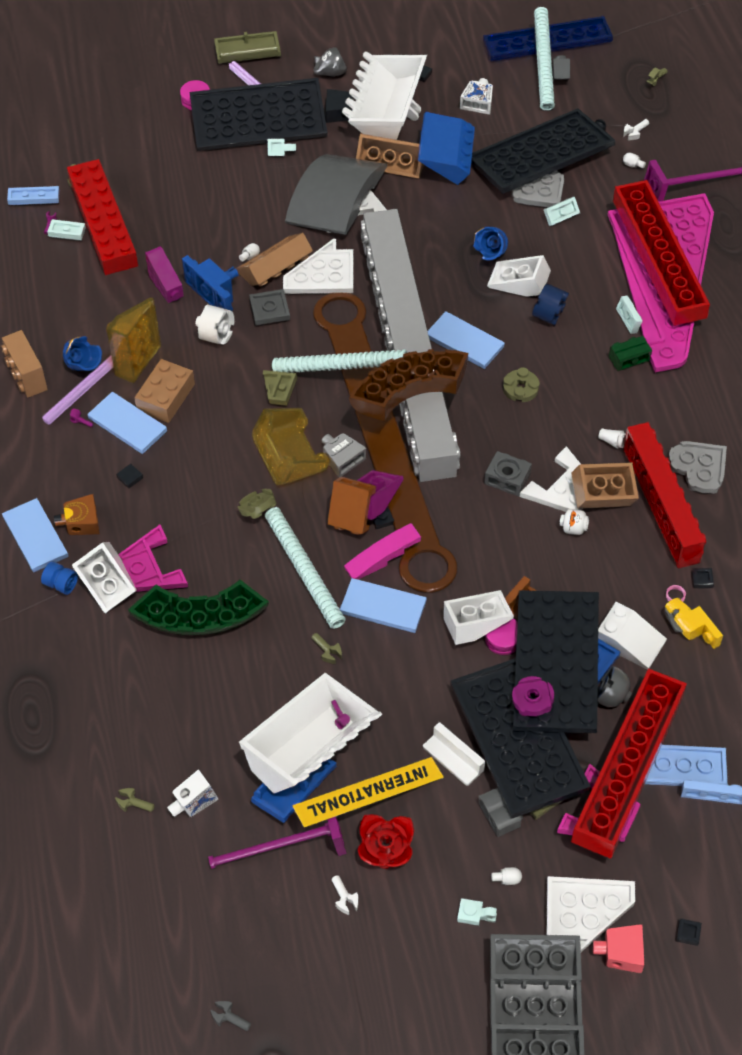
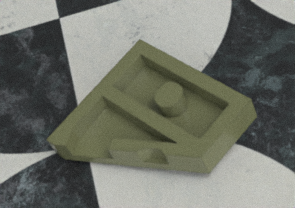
M263 370L269 403L287 406L297 381L296 373Z

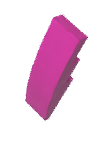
M412 523L361 552L344 565V568L351 579L359 580L386 567L387 561L404 554V549L420 542L421 536Z

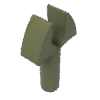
M655 67L648 75L651 78L647 80V83L656 86L658 78L667 74V69L663 68L660 70Z
M318 633L313 634L312 639L325 651L321 655L323 661L336 664V659L330 653L337 654L342 659L339 643L330 646Z
M134 788L119 790V795L128 797L126 800L115 797L116 803L125 812L129 806H135L150 812L155 807L153 803L135 798Z

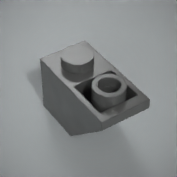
M556 56L551 63L553 79H570V59H566V56Z

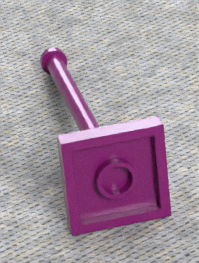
M650 160L644 180H648L659 202L664 201L669 185L742 174V166L740 168L667 179L657 161Z
M335 816L327 819L328 823L319 828L220 856H208L211 869H214L216 865L326 834L332 836L338 856L347 853L338 818Z

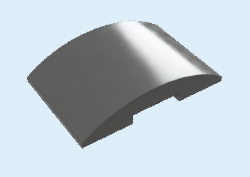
M332 154L320 156L307 168L291 198L285 223L346 235L360 212L359 205L369 189L375 188L386 170L387 164Z
M490 935L491 1055H584L580 936Z

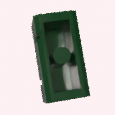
M644 336L632 337L628 341L616 342L610 346L609 358L614 363L617 371L650 361L652 348L647 344Z

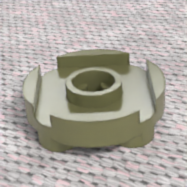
M521 367L518 370L511 371L503 379L504 394L513 401L517 399L522 400V402H528L538 394L540 382L537 376L528 371L527 368Z
M261 489L263 493L257 494L254 491L242 498L239 502L241 506H238L241 515L251 516L252 519L260 517L263 511L274 507L277 503L272 490Z

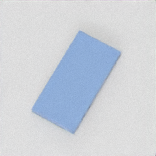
M446 311L427 331L431 341L448 350L469 353L468 361L483 369L490 364L504 348L505 344L501 340Z
M111 392L87 414L90 420L141 454L167 432L166 426L114 392Z
M37 498L2 513L7 526L33 572L45 568L51 561L58 562L69 557Z
M352 578L340 611L344 615L416 633L427 597Z
M662 745L645 784L682 786L684 780L694 779L704 783L717 782L721 785H728L726 748Z

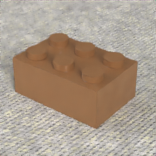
M20 330L2 337L3 345L1 349L4 356H6L4 360L7 367L12 368L10 371L14 380L17 379L19 381L17 382L19 390L25 392L27 398L48 390L42 366L23 331Z
M161 359L134 397L136 407L151 417L169 423L195 385L193 370Z
M632 463L579 464L571 472L577 508L631 506L639 499Z

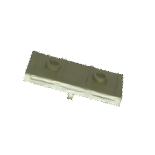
M276 31L255 34L244 32V35L214 38L218 64L281 56Z

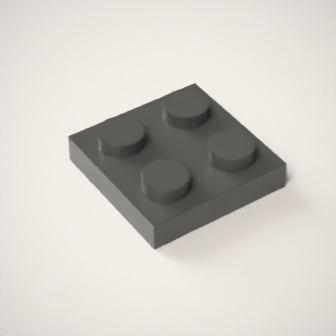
M284 289L249 295L255 325L290 320Z

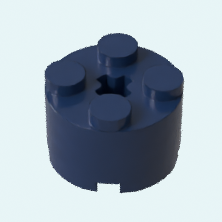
M545 284L532 315L556 325L559 313H562L566 303L564 302H566L569 293L553 285Z

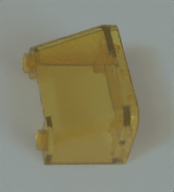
M302 408L263 409L253 429V440L277 485H286L323 472L330 464L329 458L325 453L321 452L315 455L303 432L308 424V419Z

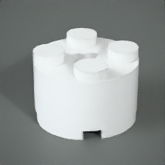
M207 304L201 316L197 317L195 323L198 327L199 339L216 344H226L233 332L230 331L231 325H234L233 312Z

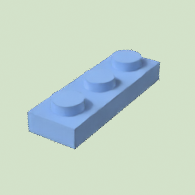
M59 186L8 188L7 201L8 205L59 203L60 190Z
M694 779L684 780L681 797L742 805V787L740 785H721L717 782L704 783Z

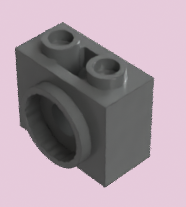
M497 451L485 473L484 484L519 497L520 492L531 475L532 463Z

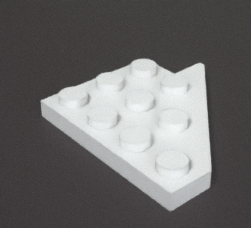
M332 239L284 275V293H353V249L336 250V239Z
M548 876L546 935L580 936L582 952L634 906L635 881Z

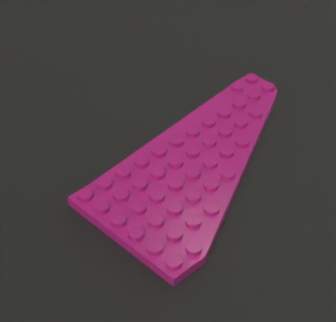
M704 193L659 201L701 285L714 215L708 198ZM617 209L608 211V218L613 227L635 309L642 319L641 331L647 344L652 348L650 361L655 372L680 368L686 363L694 321L673 326Z

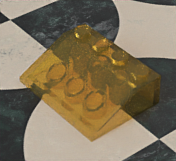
M151 297L117 315L106 328L115 376L132 383L137 380L161 347L154 298Z

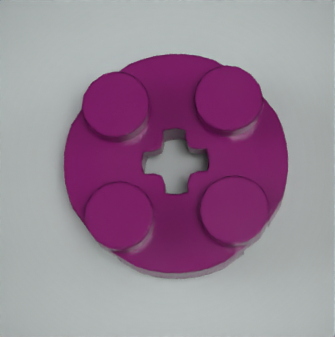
M530 676L523 678L512 691L513 704L522 716H539L551 711L554 702L553 687L549 682L542 681L540 677ZM531 693H534L535 696H539L536 699L529 698Z

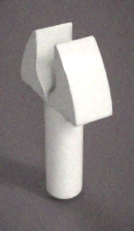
M645 119L634 127L627 124L624 128L623 137L629 134L628 140L639 139V131L648 126L649 121Z
M338 875L334 876L332 882L341 897L340 901L336 902V907L341 912L349 915V910L346 906V901L353 904L357 911V892L353 895L348 894Z

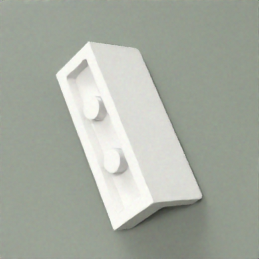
M440 722L434 727V735L423 744L425 751L466 786H469L485 769V760Z

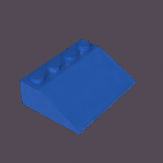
M425 112L418 161L458 185L470 174L475 127L460 118Z

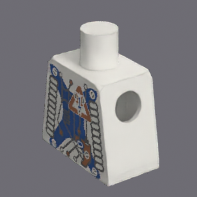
M481 78L479 82L470 81L461 95L460 109L490 115L493 85L488 84V80L485 78Z
M197 770L173 790L177 800L167 808L174 817L184 810L191 817L216 802L218 797L201 772Z

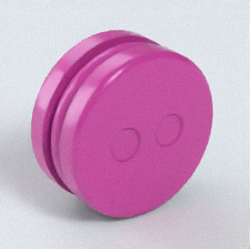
M199 80L185 83L180 89L182 105L192 110L189 92L210 90L209 86Z
M513 618L486 634L485 642L487 647L499 655H510L516 652L518 621Z

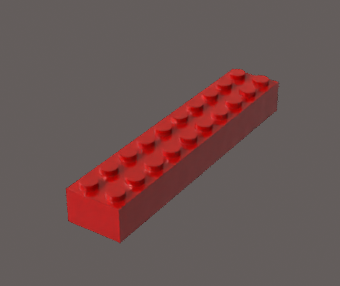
M648 180L615 186L613 202L673 326L706 319L710 303Z
M648 668L574 827L572 843L612 859L683 699L687 683Z

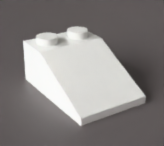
M543 255L496 262L487 286L492 289L526 297L540 295L544 285L547 283L551 270Z
M102 542L72 564L104 613H107L137 591L121 558L110 542Z
M501 590L444 601V621L456 645L476 641L514 617Z
M615 602L598 629V639L619 650L621 657L647 670L651 667L667 641V638L634 610L618 602Z

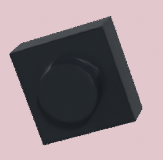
M388 506L383 513L372 519L376 530L391 526L394 523Z

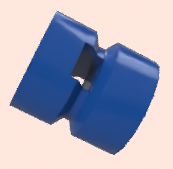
M54 561L47 564L41 576L42 584L55 588L65 595L73 591L78 581L76 571L69 568L66 569L63 565Z

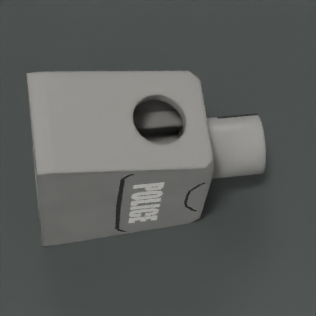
M327 434L322 439L324 444L323 457L339 478L366 459V448L346 434H340L336 438Z

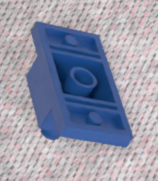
M188 255L183 257L185 282L209 305L233 311L231 305L233 302L231 280L239 276L236 268L234 269L232 266L224 272L210 258L198 264L196 260H192Z

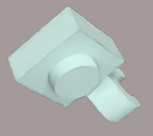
M268 139V156H285V151H296V144H285L284 139Z
M461 898L457 921L478 926L480 920L496 922L497 909L493 907L482 908L483 902Z

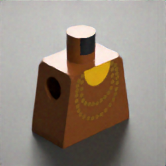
M93 494L65 502L63 504L65 514L54 515L55 527L66 525L69 535L100 534Z

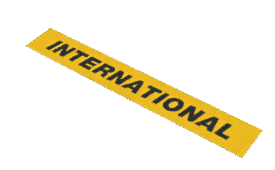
M430 757L292 806L302 825L307 827L444 777L433 758Z

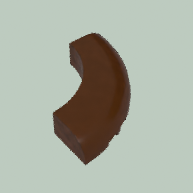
M428 349L426 352L417 353V351L405 353L403 357L395 360L393 358L380 364V367L375 371L371 370L368 376L357 384L349 397L350 404L360 414L385 421L397 405L410 397L429 392L457 394L465 374L469 353L448 349L445 352Z

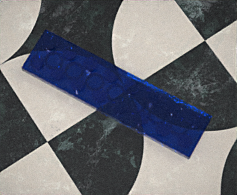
M604 16L549 25L551 51L613 41V35ZM535 27L483 35V42L491 61L537 54Z

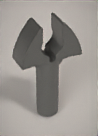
M215 1002V1005L223 1009L225 1014H217L215 1011L210 1010L215 1023L219 1027L224 1021H229L245 1031H248L251 1027L250 1022L231 1012L232 1002Z

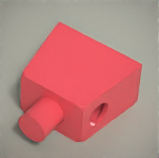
M642 925L610 928L606 931L605 941H593V954L606 955L607 967L642 973L644 968Z

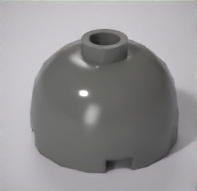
M611 666L604 674L600 688L598 687V703L605 707H616L623 701L627 702L632 694L629 691L631 683L627 674L621 669Z

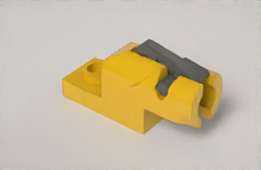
M674 598L665 605L664 613L675 632H682L689 640L702 635L704 641L710 644L713 649L721 645L722 633L700 606L691 610L680 598Z

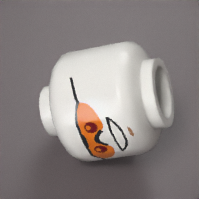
M568 509L565 515H561L560 526H563L565 533L582 535L588 529L589 516H586L584 511Z

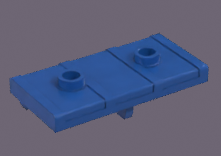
M331 759L323 761L321 763L322 766L310 772V776L305 780L277 793H273L262 783L254 792L251 801L254 805L285 823L288 817L295 811L292 805L304 802L330 772L337 767V764Z

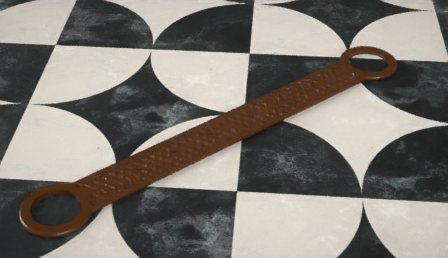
M329 293L318 300L315 304L313 315L317 324L328 331L336 355L372 352L362 325L366 316V308L360 298L351 293ZM345 300L354 304L358 313L353 321L337 325L325 320L322 310L329 302ZM377 368L342 369L349 395H351L357 384L368 376L371 370L375 371ZM355 410L375 471L403 476L401 485L388 504L394 519L393 525L395 530L412 523L421 536L420 542L404 549V554L399 563L400 575L403 581L414 590L427 593L440 591L449 586L455 579L457 563L453 554L445 547L440 546L393 410L385 421L365 416ZM424 552L436 553L444 558L448 565V571L437 582H420L413 578L409 572L408 566L412 558Z

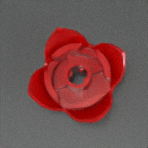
M376 814L364 815L360 824L362 843L358 846V854L361 860L373 866H380L382 869L406 864L412 856L410 844L414 836V827L411 818L398 816L390 821H386L382 816ZM383 842H384L385 844L390 843V845H389V846H383L382 843H383Z

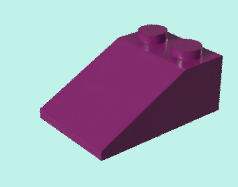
M372 470L357 480L376 486V492L370 498L368 520L375 519L385 511L401 485L403 476Z

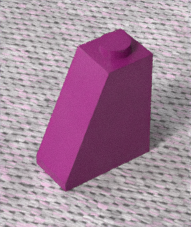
M160 246L146 252L149 277L166 301L170 303L183 297L182 283L162 247Z

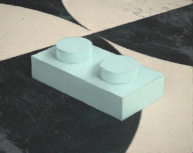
M571 197L544 209V213L549 226L579 214L580 210L575 197Z
M52 219L48 229V236L82 240L86 226L85 223Z
M621 296L616 310L630 334H635L642 323L641 316L636 311L629 297Z

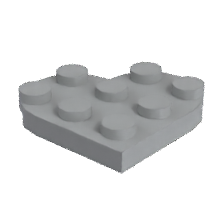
M555 171L513 189L512 196L516 203L550 207L560 203L564 175Z
M690 441L680 442V445L672 447L668 459L671 470L676 474L679 473L686 476V482L691 491L717 493L724 479L727 446Z

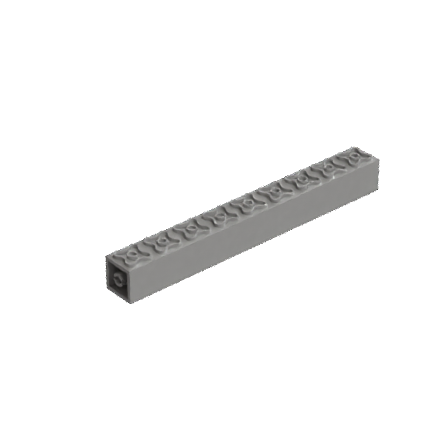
M391 209L363 213V220L360 221L361 241L364 254L367 255V267L370 280L373 281L372 288L376 306L379 307V320L382 333H385L384 340L387 351H402L406 349L408 353L417 351V353L426 352L432 348L398 210ZM423 393L401 402L399 405L401 416H404V430L408 446L411 445L410 455L414 473L418 475L419 481L424 482L457 477V469H460V449L457 444L456 433L452 432L443 393Z

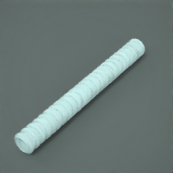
M539 7L534 11L540 107L542 110H551L554 108L555 103L548 10L544 7Z
M403 349L402 351L392 350L391 352L389 350L386 352L380 351V353L375 351L364 352V354L359 352L353 354L296 356L295 358L280 357L279 359H273L272 369L277 372L294 373L300 371L313 372L316 370L330 371L332 369L346 370L348 368L362 369L364 367L378 368L383 362L392 358L395 360L403 357V354L408 352L406 349Z
M278 507L269 509L265 514L267 522L273 529L289 559L294 564L296 571L299 573L308 591H310L330 628L335 629L342 626L346 620L343 613L340 611L337 603L334 602V598L329 593L317 570H315L310 558L299 543L283 513Z

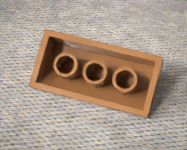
M360 134L356 159L385 163L387 168L384 172L420 178L424 164L418 161L420 144Z
M304 233L290 235L237 267L236 270L251 286L259 285L260 287L268 283L267 279L270 277L275 278L281 275L283 269L286 268L288 270L295 266L294 262L298 260L303 261L308 258V254L313 250Z

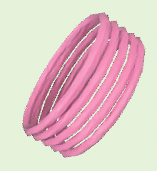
M678 585L670 586L666 592V599L668 601L673 600L669 597L668 592L672 589H677L684 595L681 599L683 602L686 596L684 588Z

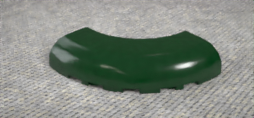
M238 580L232 586L220 591L218 595L207 597V595L189 596V598L178 597V594L169 592L156 584L131 606L128 612L142 623L161 631L182 635H204L225 631L251 620L268 607L269 601L242 580Z

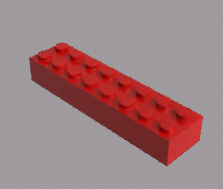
M96 159L67 167L72 190L104 274L109 275L138 267L135 248L100 160Z
M649 422L627 427L623 450L629 463L633 464L634 474L678 569L699 564L704 554L703 549L706 544V537L699 529L697 518L693 517L691 505L684 498L683 488L679 487L677 483V476L670 468L669 459L665 458L663 454V447L656 439L655 430L651 429Z

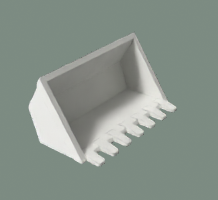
M364 52L363 57L369 64L361 61L359 65L366 71V74L361 70L356 72V75L363 82L357 79L353 80V85L359 92L353 88L350 89L349 94L356 101L347 98L346 104L352 108V111L345 107L342 113L349 118L348 122L362 134L397 140L406 116L413 121L419 118L418 113L421 112V107L412 98L427 55H371L368 52Z
M324 673L240 740L239 743L241 749L245 752L251 771L273 793H277L295 786L298 782L309 777L310 772L321 767L323 761L334 756L335 751L347 745V741L354 739L359 731L367 728L370 722L379 718L382 713L375 710L335 679ZM333 700H336L343 714L345 713L350 717V722L343 729H339L335 725V719L338 716L331 703Z

